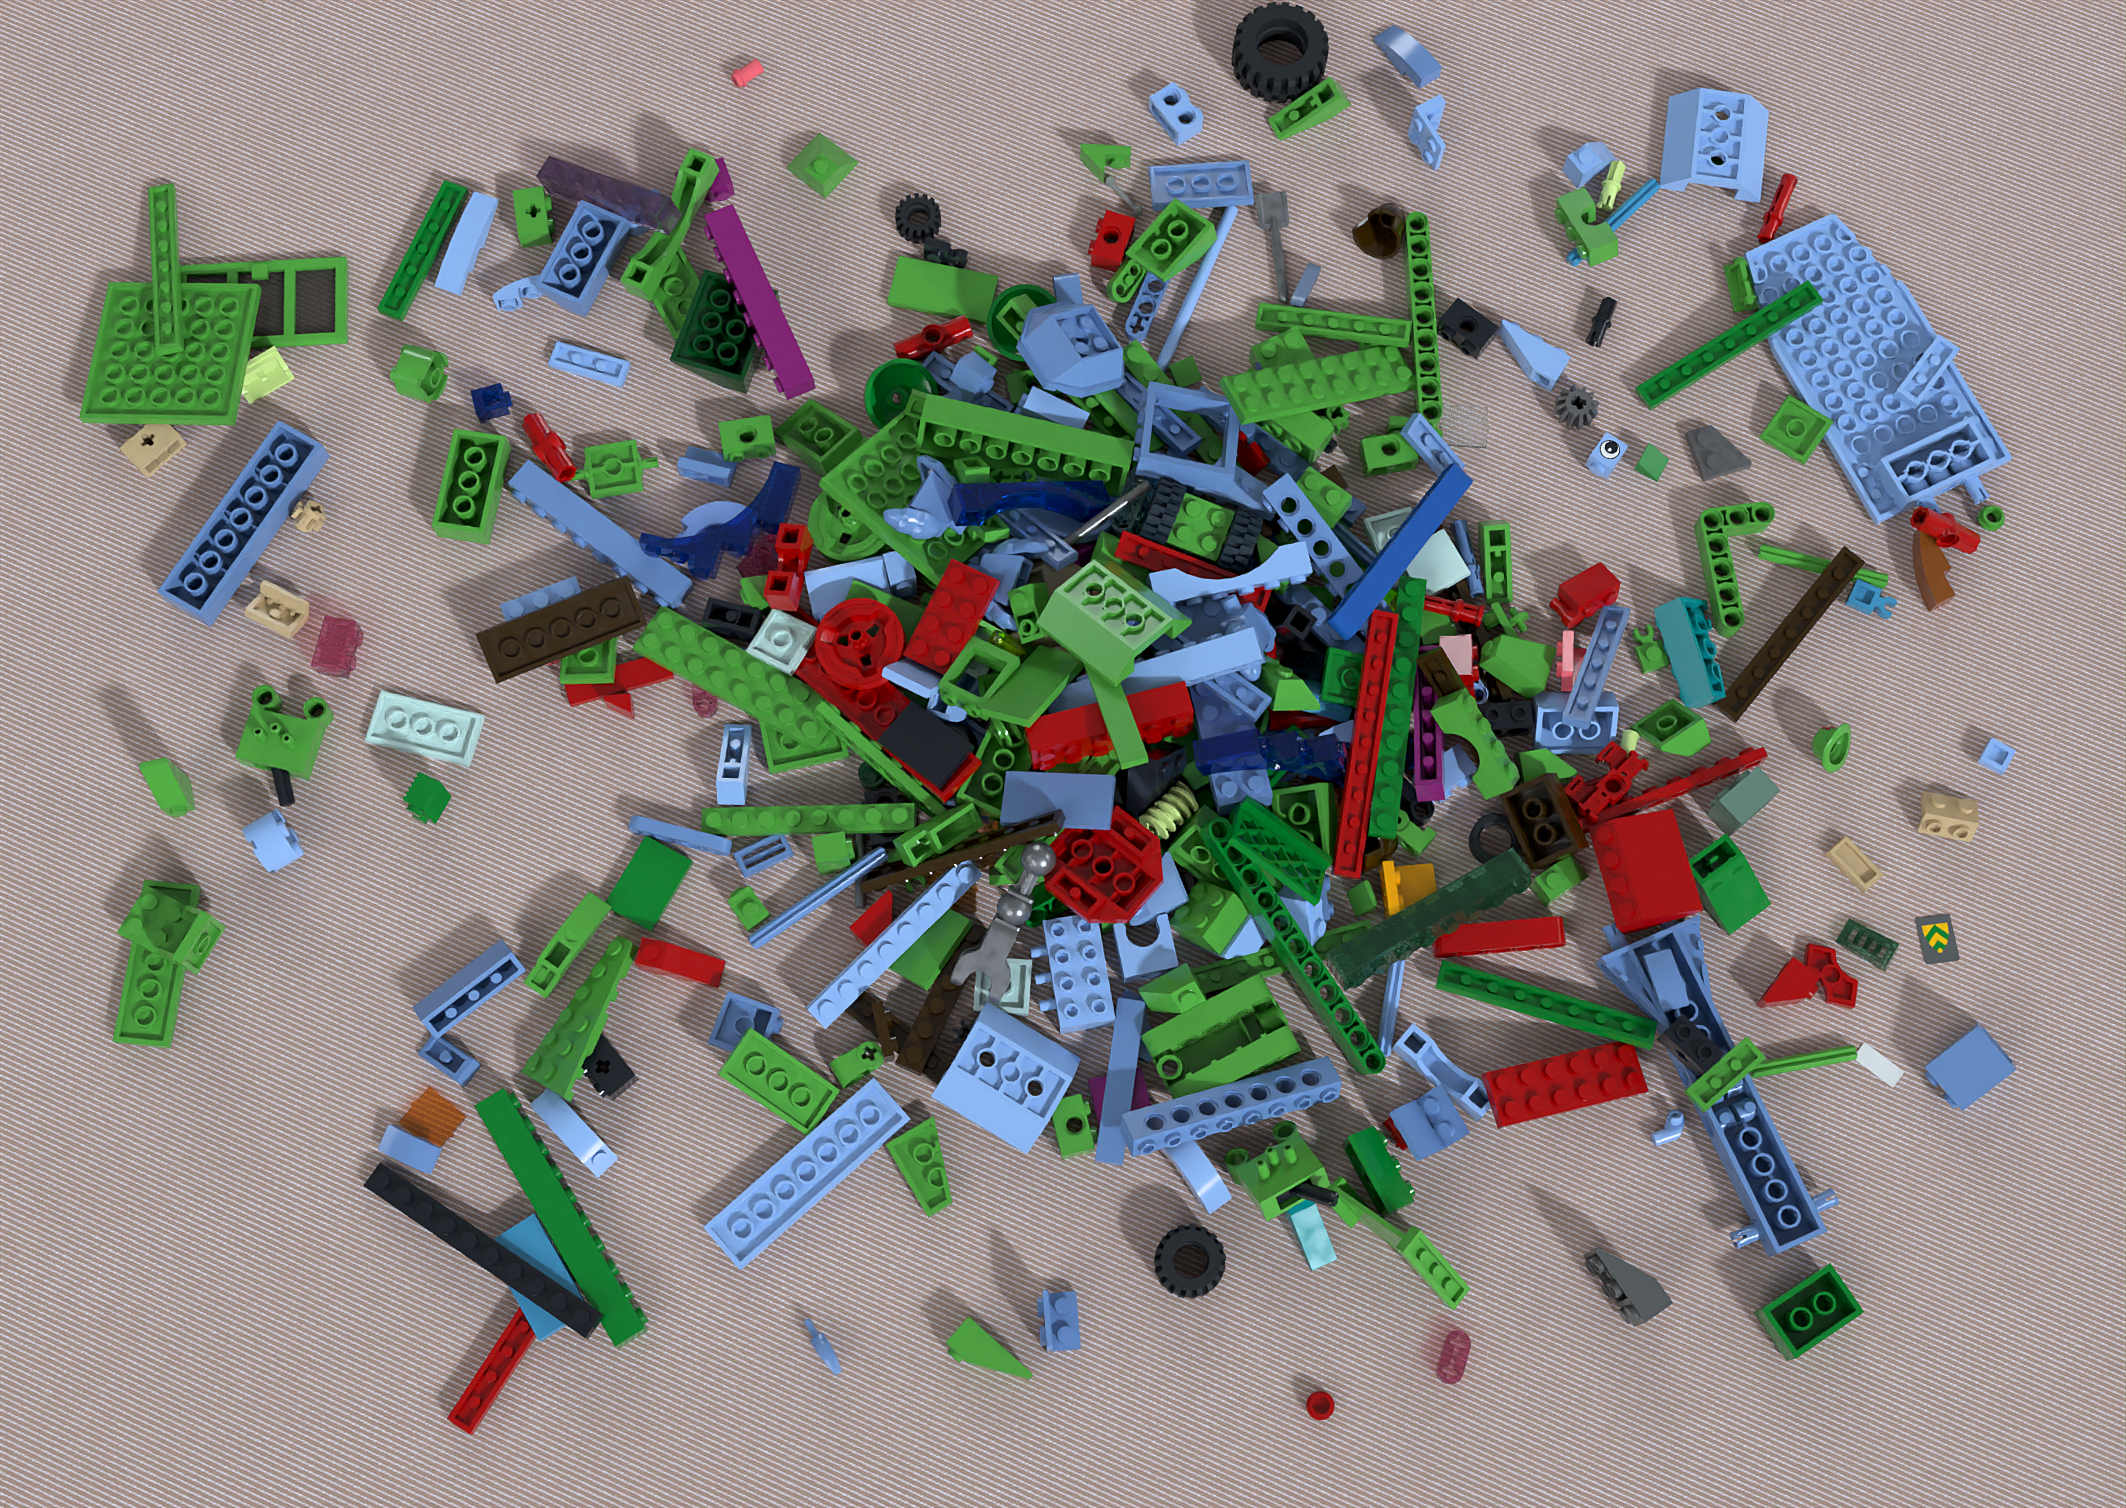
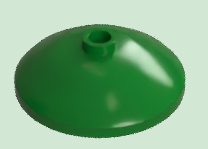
M1032 284L1015 285L1004 290L993 301L987 315V332L993 346L1005 357L1018 362H1026L1016 348L1018 340L996 316L1010 299L1026 294L1037 307L1058 302L1047 290Z
M892 359L879 365L870 374L864 389V406L868 417L879 430L905 410L912 389L939 396L938 387L933 376L920 363L910 359ZM894 394L899 398L897 403H894L892 400Z

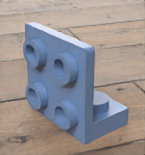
M1442 1084L1418 1099L1389 1112L1395 1127L1401 1133L1408 1145L1409 1151L1417 1161L1451 1146L1470 1133Z
M1042 1290V1297H1037L1038 1317H1044L1045 1325L1039 1326L1040 1345L1046 1346L1047 1352L1081 1349L1076 1291L1048 1293V1290Z

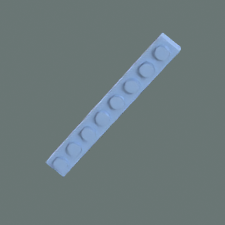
M971 860L961 862L955 868L947 869L805 1007L807 1011L826 1029L983 876Z

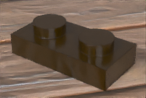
M882 1001L872 1003L871 1006L884 1062L895 1060L894 1052L899 1051L896 1035L890 1036L888 1025L893 1024L890 1009H884Z

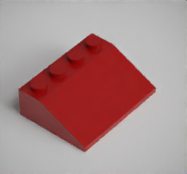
M1673 809L1616 818L1588 827L1616 927L1624 935L1704 911Z

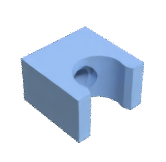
M1167 914L1157 916L1155 928L1158 938L1152 945L1147 947H1139L1132 944L1128 940L1126 927L1123 923L1113 924L1112 933L1124 984L1157 978L1179 967Z

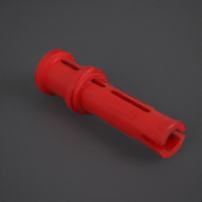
M1425 594L1423 610L1449 616L1453 622L1460 620L1475 624V627L1480 628L1485 605L1477 606L1465 603L1460 598L1459 600L1452 601Z

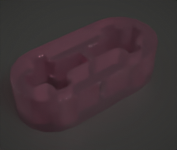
M691 683L693 706L696 714L702 718L714 716L718 711V697ZM703 696H707L709 704H713L709 705L706 711L703 710L702 706H699L703 704Z
M1452 1331L1444 1339L1436 1368L1437 1377L1444 1384H1455L1461 1380L1464 1374L1471 1348V1340L1463 1331ZM1460 1336V1340L1465 1346L1464 1348H1459L1455 1356L1452 1355L1454 1345L1450 1344V1340ZM1451 1359L1455 1360L1453 1370L1457 1371V1375L1447 1379V1374L1442 1369L1443 1367H1448Z

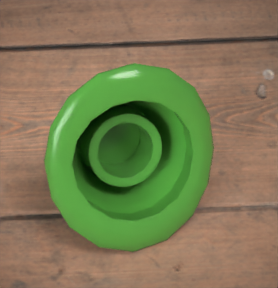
M1843 723L1838 728L1825 726L1820 728L1813 738L1812 751L1815 757L1822 761V766L1827 772L1833 773L1838 771L1845 763L1851 742L1850 725Z

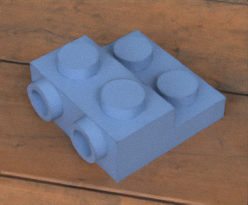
M728 991L708 1044L732 1052L748 1027H751L771 1041L774 1033H780L784 1018L780 1017L782 1013L778 1008Z

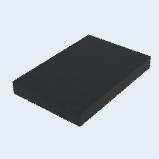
M913 700L877 740L879 745L939 790L975 749L970 742Z

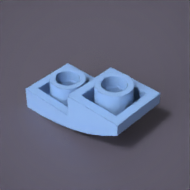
M540 275L515 281L494 293L493 300L497 309L514 311L516 308L523 307V298L536 299L541 297V295H545L535 287V283Z

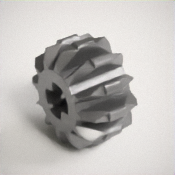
M1575 384L1571 386L1570 391L1564 388L1560 393L1561 396H1558L1555 400L1554 414L1560 415L1559 423L1567 422V429L1571 428L1573 424H1575L1578 430L1582 428L1583 424L1588 427L1591 425L1592 419L1598 415L1596 408L1599 405V401L1592 400L1594 392L1587 394L1585 386L1581 390H1578Z

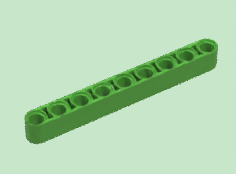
M1415 211L1407 216L1403 233L1409 321H1412L1410 334L1412 373L1416 378L1414 390L1415 413H1421L1430 425L1437 428L1442 417L1443 406L1429 221L1424 213ZM1415 225L1418 226L1420 229L1415 230L1411 228V226ZM1412 249H1420L1422 253H1416ZM1414 272H1421L1424 276H1417ZM1416 295H1422L1426 299L1420 300L1416 297ZM1423 318L1428 323H1420L1417 319ZM1419 342H1426L1429 347H1423ZM1426 365L1430 367L1431 370L1425 371L1420 366ZM1429 389L1433 394L1426 395L1422 390ZM1424 413H1431L1435 418L1428 419L1424 416Z

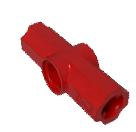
M962 315L940 325H927L923 328L922 332L895 342L893 346L898 359L915 361L930 355L933 350L941 354L945 348L972 338L973 332L967 317ZM933 337L939 339L935 343L928 342V339Z
M539 412L528 414L523 419L524 421L521 426L533 443L531 446L533 451L548 466L557 481L560 483L570 481L575 477L577 467L565 451L567 446L559 435L551 429L543 415Z
M1920 506L1913 511V515L1910 518L1912 527L1935 538L1937 546L1941 548L1953 547L1962 553L1972 554L1977 550L1978 544L1981 542L1978 533L1958 524L1951 513L1939 514L1928 507Z

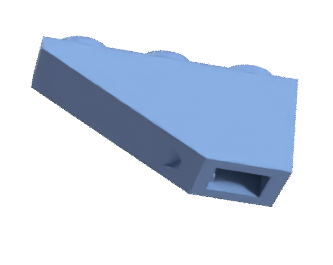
M1503 319L1497 333L1528 379L1552 391L1571 357L1561 348L1552 347L1545 343L1540 336L1531 335L1522 330L1517 323L1508 322Z

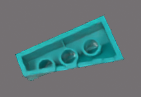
M1678 597L1653 609L1656 616L1655 623L1661 631L1664 640L1663 647L1669 655L1672 664L1671 672L1677 680L1681 701L1687 708L1699 709L1726 697L1720 666L1714 662L1713 658L1717 653L1716 644L1709 638L1708 632L1713 629L1711 620H1706L1704 611L1708 609L1707 600Z

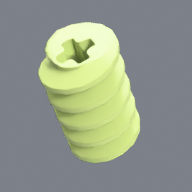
M1177 782L1175 787L1169 789L1168 794H1164L1161 800L1156 801L1153 807L1147 809L1146 813L1139 817V822L1156 836L1167 839L1169 837L1168 831L1172 833L1176 831L1175 824L1179 826L1184 824L1182 816L1186 819L1190 818V810L1196 812L1199 810V806L1192 791L1185 784Z

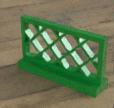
M1247 795L1230 811L1229 818L1233 821L1228 843L1313 906L1317 905L1320 902L1325 871L1332 865L1333 858ZM1238 836H1242L1245 842L1239 839ZM1252 836L1256 838L1258 844L1255 843ZM1274 852L1277 853L1280 860L1277 859ZM1295 868H1298V870H1299V872H1300V874H1301L1302 876H1299V874H1298V872L1296 871Z

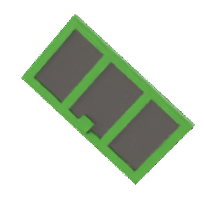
M346 257L180 265L181 283L259 284L262 291L250 349L271 348L273 346L277 348L348 343V260Z

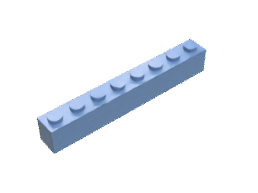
M529 459L508 482L514 499L521 504L524 502L532 506L531 510L541 519L544 517L552 521L551 525L561 534L567 532L572 536L571 540L581 549L587 547L593 552L591 555L598 562L610 564L613 567L612 571L617 576L621 577L627 574L628 578L634 582L632 584L633 587L642 594L647 592L654 597L653 601L659 607L665 606L675 612L694 590L692 581Z

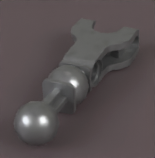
M1040 841L1032 842L1024 848L1021 854V865L1024 870L1016 887L1009 885L1008 892L1003 894L998 900L997 912L982 942L978 946L970 947L960 954L951 974L950 983L960 986L970 973L976 971L984 972L990 977L992 982L988 1000L995 1004L1000 1002L1010 983L1011 977L1010 966L1006 958L1021 929V924L1028 920L1032 912L1031 904L1034 902V896L1031 892L1039 876L1048 874L1055 866V852L1047 843Z

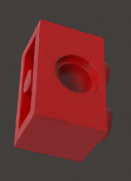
M1106 210L1104 218H1099L1096 225L1095 233H1098L1096 241L1091 240L1088 255H1091V266L1112 272L1118 270L1125 260V253L1128 251L1132 240L1136 218ZM1114 239L1116 242L1107 243L1105 240Z

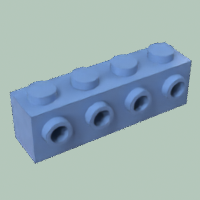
M501 939L412 1008L420 1021L437 1040L523 974L526 969Z

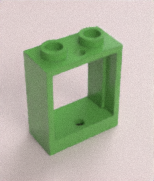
M972 636L938 683L941 699L949 706H957L965 710L970 716L980 717L987 721L989 717L983 716L982 707L1021 666L1019 657ZM973 660L1000 672L983 698L955 686Z

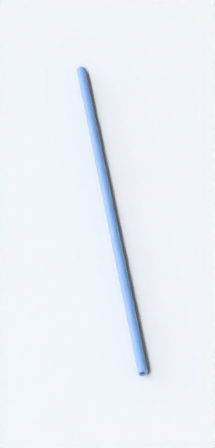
M1226 206L1216 228L1217 240L1205 253L1157 359L1156 364L1164 373L1167 371L1237 215L1238 209L1235 206Z

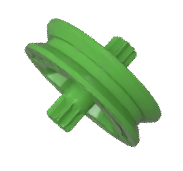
M823 490L815 499L808 517V529L814 540L813 543L828 561L835 565L883 556L882 554L890 551L891 547L827 492ZM844 533L851 536L846 545L840 543Z

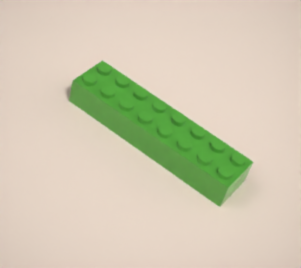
M927 393L915 451L952 460L979 456L991 469L1028 467L1035 471L1038 480L1121 498L1135 442Z

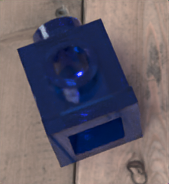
M501 383L470 391L475 412L481 424L486 423V420L510 414L509 407L513 406L512 397L509 391H504Z

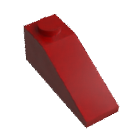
M645 937L641 939L635 961L639 970L719 988L726 963L724 960Z

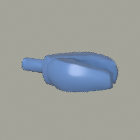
M808 1318L804 1321V1324L813 1337L810 1340L828 1368L835 1375L839 1374L842 1370L831 1344L823 1333H818L812 1321Z

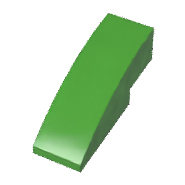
M968 802L923 822L893 840V843L903 863L915 867L934 853H944L984 825L973 802Z

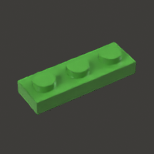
M1746 1036L1704 1075L1688 1087L1684 1093L1704 1113L1766 1057Z

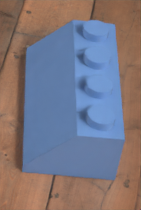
M581 200L535 283V287L563 309L586 318L631 235L627 218Z

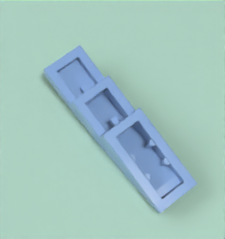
M475 191L473 192L453 234L435 287L462 295L469 271L473 272L480 248L484 249L499 202L498 199Z

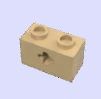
M144 424L143 428L135 435L128 437L119 449L148 479L185 447L187 443L169 424Z

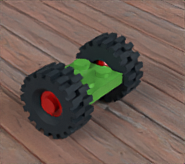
M1160 477L1146 508L1137 536L1162 546L1166 542L1168 545L1214 562L1216 567L1241 576L1257 543L1258 535L1261 531L1260 528L1263 524V517L1239 507L1235 512L1186 493V486Z

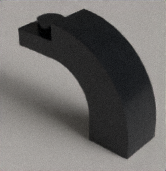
M1269 597L1264 611L1269 622L1276 630V636L1294 642L1303 641L1318 620L1298 603L1288 605L1272 597Z

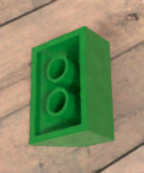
M1372 1126L1348 1136L1343 1142L1342 1147L1378 1214L1384 1219L1411 1205L1415 1201L1412 1197L1415 1195V1191L1408 1180L1404 1181L1399 1171L1402 1168L1395 1155L1390 1156L1385 1146L1388 1145V1142L1381 1130L1377 1131Z

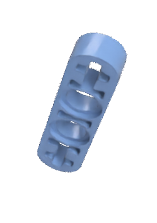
M1149 271L1147 272L1126 321L1125 336L1129 341L1133 342L1136 339L1138 342H1142L1145 340L1171 278L1163 282ZM1152 281H1158L1161 283L1162 288L1159 291H1151L1148 288V284ZM1142 303H1149L1152 305L1153 310L1149 313H1143L1138 307ZM1138 319L1142 320L1140 331L1134 334L1132 333V328L1136 327Z
M636 815L631 816L627 828L630 832L638 835L648 836L653 839L720 856H729L733 843L720 836Z

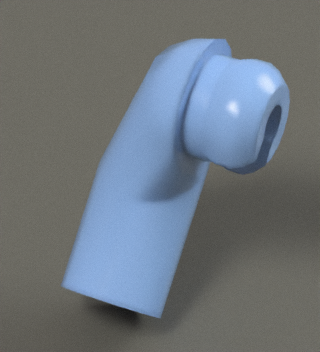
M1670 1111L1664 1129L1651 1133V1140L1655 1147L1676 1140L1681 1136L1685 1124L1681 1111Z

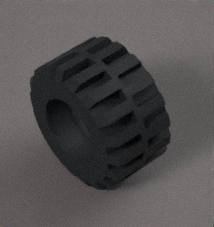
M1190 1224L1189 1226L1181 1225L1167 1232L1165 1237L1159 1242L1154 1257V1270L1159 1278V1283L1169 1293H1174L1183 1299L1184 1297L1196 1299V1297H1202L1213 1290L1221 1280L1226 1268V1253L1224 1254V1247L1217 1240V1236L1214 1233L1208 1232L1207 1228L1203 1226L1201 1228L1196 1227L1195 1224ZM1192 1245L1204 1253L1207 1263L1204 1272L1200 1276L1185 1278L1175 1270L1173 1257L1175 1252L1182 1246Z

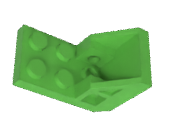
M146 885L117 931V934L197 975L226 926L212 915L192 906H185Z

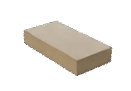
M1846 835L1824 854L1862 894L1884 875Z

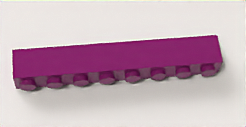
M730 204L704 215L706 225L703 226L704 233L708 241L713 240L716 247L712 248L718 263L723 261L726 267L722 271L727 283L734 284L736 289L732 291L738 306L743 304L746 312L742 313L748 328L753 326L756 334L752 335L758 350L763 348L766 356H763V360L767 370H773L776 378L773 379L778 393L783 392L786 400H790L816 389L813 375L734 205Z

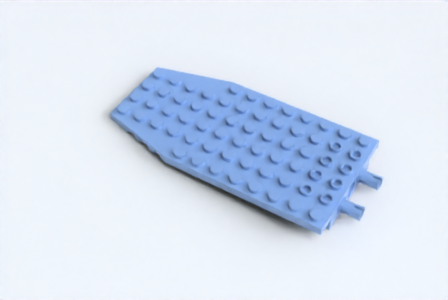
M1834 213L1746 252L1743 257L1748 262L1747 270L1759 310L1807 280L1810 281L1824 299L1821 305L1767 339L1772 354L1801 402L1834 421L1823 439L1874 524L1877 525L1915 506L1928 507L1941 514L1942 512L1936 504L1934 497L1959 485H1964L1975 505L1988 499L1990 494L1986 491L1978 477L2010 462L2012 456L1954 362H1950L1916 409L1894 395L1937 337L1907 286L1901 280L1897 281L1890 274L1891 270L1885 264L1881 265L1872 256L1873 252L1867 246L1863 247L1855 239L1856 235Z

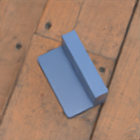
M689 446L685 457H679L677 468L680 476L730 488L738 462H724L723 454Z

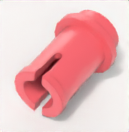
M755 58L741 69H734L731 79L738 88L741 86L746 87L747 82L762 74L764 69Z

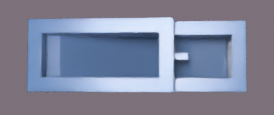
M1393 25L1374 37V41L1402 76L1407 74L1418 89L1423 88L1440 76L1442 66L1416 39L1401 28Z

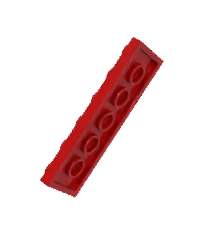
M1620 1041L1485 1072L1481 1075L1498 1129L1649 1092L1634 1045Z

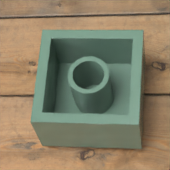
M1759 767L1755 768L1752 772L1746 769L1730 786L1725 787L1709 803L1712 808L1708 811L1707 816L1724 834L1727 833L1730 837L1764 808L1781 790Z

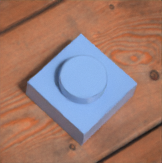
M1991 738L1988 740L1977 763L2002 775L2005 773L2016 750Z

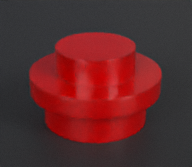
M1316 1391L1307 1398L1306 1410L1313 1419L1325 1420L1334 1412V1400L1328 1393Z

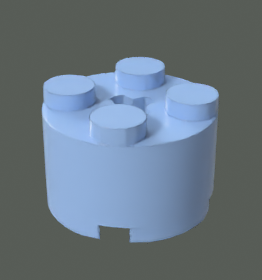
M278 808L242 828L247 842H251L255 849L253 852L271 874L305 854L299 844L300 839L292 827L287 828L285 825L286 820Z

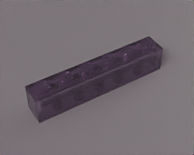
M552 156L547 158L536 175L546 191L551 195L577 204L581 200L627 218L628 222L668 236L681 217L680 211L668 196Z

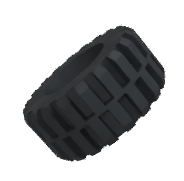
M1276 2L1267 3L1265 8L1263 6L1255 8L1253 14L1251 12L1243 18V22L1239 23L1236 35L1234 36L1232 66L1234 67L1236 79H1241L1240 85L1245 90L1250 89L1252 96L1256 98L1259 96L1264 97L1263 101L1270 103L1271 100H1278V103H1286L1287 99H1291V102H1294L1301 94L1304 95L1321 82L1329 53V39L1327 32L1323 31L1324 25L1320 20L1315 21L1316 15L1308 10L1306 13L1303 11L1304 7L1297 4L1293 7L1289 6L1288 2H1282V5H1276ZM1281 40L1291 43L1298 48L1303 57L1289 65H1276L1265 60L1257 49L1267 42Z

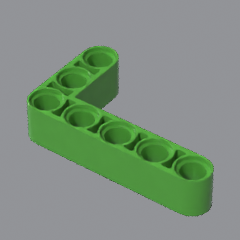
M1767 502L1709 508L1701 513L1694 525L1716 632L1722 637L1729 638L1734 636L1745 621L1728 537L1764 532L1775 517L1773 506ZM1755 514L1762 515L1765 521L1758 520ZM1729 517L1736 518L1740 524H1734ZM1704 520L1712 522L1714 527H1708ZM1709 545H1715L1719 552L1712 551ZM1714 569L1721 570L1725 576H1718ZM1719 594L1727 595L1730 601L1722 600ZM1724 619H1731L1735 626H1729Z

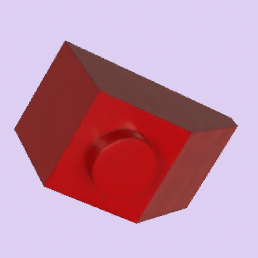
M888 890L849 927L850 933L865 948L893 922V894Z
M1792 957L1785 963L1756 1005L1760 1008L1798 1004L1805 998L1810 1000L1819 989L1816 983L1821 976Z

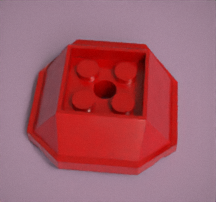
M1113 806L1110 830L1065 828L1050 844L1055 852L1056 862L1051 872L1044 876L1045 888L1087 923H1128L1164 883L1160 838L1119 806ZM1100 866H1108L1110 868V871L1104 874L1096 870Z

